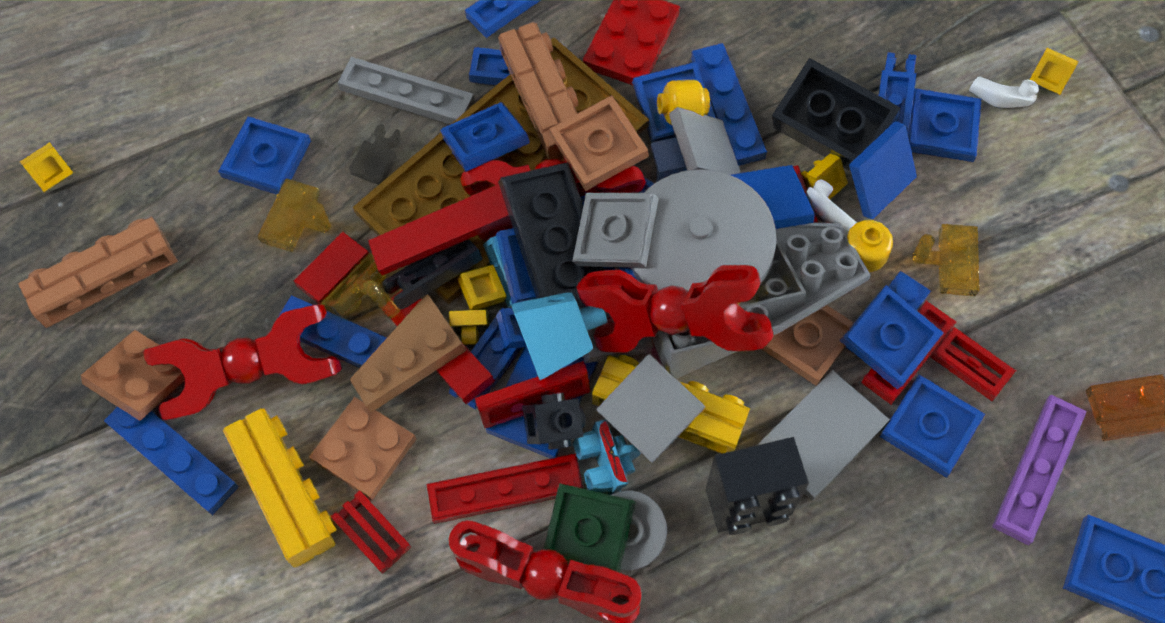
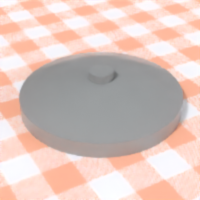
M688 170L667 176L644 192L655 193L659 200L646 268H631L639 282L643 284H656L658 291L663 287L671 285L683 287L689 291L692 283L705 282L709 279L711 273L722 265L754 266L758 270L761 283L765 279L774 258L776 228L772 214L765 201L748 184L736 177L718 171Z

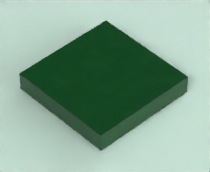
M559 483L543 549L555 550L563 555L568 563L570 560L582 564L605 567L620 573L636 501Z

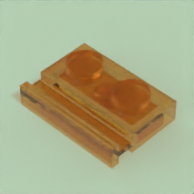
M1163 374L1092 385L1086 390L1097 426L1100 425L1103 441L1165 431V379Z

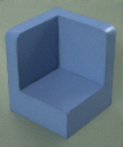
M677 138L656 141L651 144V151L657 168L656 182L672 174L687 171Z

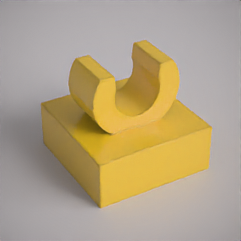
M1046 48L1030 80L1061 95L1079 61Z
M50 142L20 161L43 192L73 174V171Z
M831 153L823 160L814 161V168L812 170L801 173L807 187L813 188L815 182L820 179L833 186V191L828 197L829 199L833 198L848 184L841 158Z
M494 265L464 272L459 275L458 282L470 310H479L502 303L507 297Z
M487 310L449 311V323L453 328L462 327L461 336L464 345H476L479 341L478 327L489 326V312Z

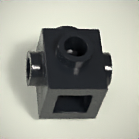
M563 392L542 395V403L522 406L527 444L548 443V449L570 447L571 439L583 437L582 428L585 427V413L579 405L578 399H565Z

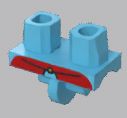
M607 420L595 422L591 431L583 433V437L575 438L573 442V447L579 460L596 457L599 467L586 470L584 477L587 489L599 493L608 492V495L621 492L620 489L628 484L626 475L635 472L632 460L637 458L641 452L633 444L626 445L623 435L612 438Z

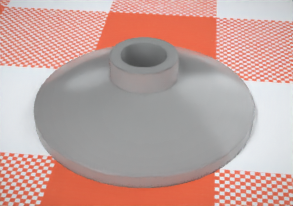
M636 491L614 493L612 496L636 501L631 524L637 526L638 533L632 539L627 538L621 570L643 568L652 563L664 548L667 538L665 515L660 506L643 493Z

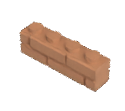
M532 22L519 27L518 30L513 29L500 34L498 37L500 52L547 158L560 160L563 158V154L551 137L549 129L578 114L575 108L578 106V100L572 86L566 88L563 79H566V75L559 59L553 61L550 54L553 52V46L548 33L541 34L537 24Z
M150 217L133 221L129 224L128 229L114 236L107 235L99 238L94 246L82 252H71L62 258V262L48 269L41 268L31 272L28 279L18 284L33 316L45 328H48L178 262L163 231L154 218Z

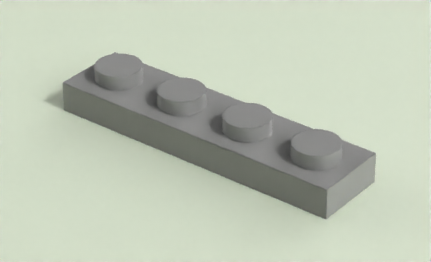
M354 57L350 58L338 81L340 91L447 124L453 123L473 106L475 102L474 94Z

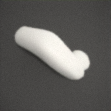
M979 76L972 83L969 91L994 107L1017 108L1032 105L1037 99L1036 93H1038L1039 87L1032 80H1024L1019 87L1002 85Z
M817 180L814 187H809L806 193L811 207L824 223H841L846 234H848L849 229L857 222L828 198L833 191V186L824 180Z

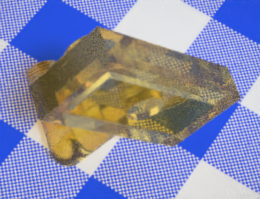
M286 178L257 236L259 241L266 245L293 252L304 227L323 233L328 232L331 229L329 218L323 205L316 203L320 196L318 188Z
M942 224L939 228V251L931 250L935 243L932 235L924 234L921 236L912 254V259L917 264L939 265L940 294L976 296L980 291L978 226Z
M371 253L321 302V304L325 305L328 312L343 317L354 312L362 302L360 298L367 294L390 319L400 312L394 301L379 286L386 278V275L382 276L379 273Z

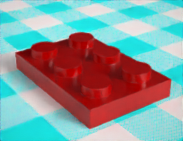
M613 0L582 62L598 74L633 85V78L652 72L680 14V6L664 0Z

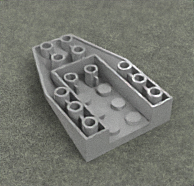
M809 223L776 229L775 253L767 276L760 284L755 296L749 301L740 302L738 306L747 312L765 314L770 319L775 335L870 279V273L856 249L849 244L847 234L841 223ZM689 329L684 333L674 335L658 330L655 337H651L663 367L676 379L737 352L720 348L710 339L703 336H691Z

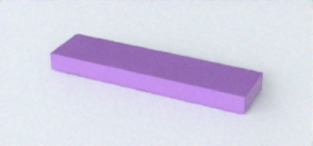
M1053 395L1046 399L992 528L1026 545H1030L1033 542L1087 411Z

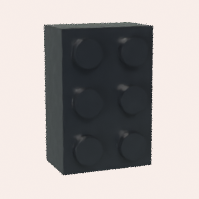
M809 58L772 114L774 129L824 157L830 153L839 156L843 168L851 172L849 164L895 121H899L901 108Z
M794 437L714 455L706 485V493L718 533L728 531L729 535H737L751 530V525L766 521L767 526H774L789 520V516L793 514L809 484Z

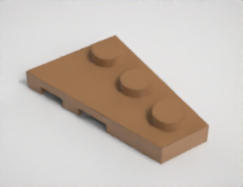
M427 294L350 378V381L365 406L372 413L465 352L466 349Z

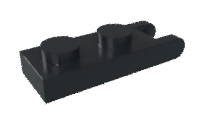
M467 239L409 264L385 279L382 283V288L387 294H393L402 289L403 291L397 294L393 301L398 309H405L460 273L468 270L483 260L479 249L470 239Z

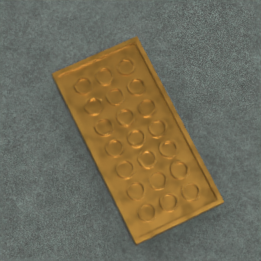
M554 37L551 39L553 52L550 54L553 61L559 59L562 63L566 79H563L565 87L572 86L578 100V106L575 107L577 113L613 96L638 135L649 126V119L557 39ZM509 74L453 123L503 102L526 131L530 143L493 160L506 162L512 167L529 165L532 171L537 164L548 158L514 81ZM440 133L352 208L355 214L379 236L468 198L471 195L465 192L461 184V175L465 170ZM478 235L469 238L479 249L483 260L464 272L490 266V261L483 246L486 241L480 239ZM459 275L435 290L448 305L462 293L458 282Z

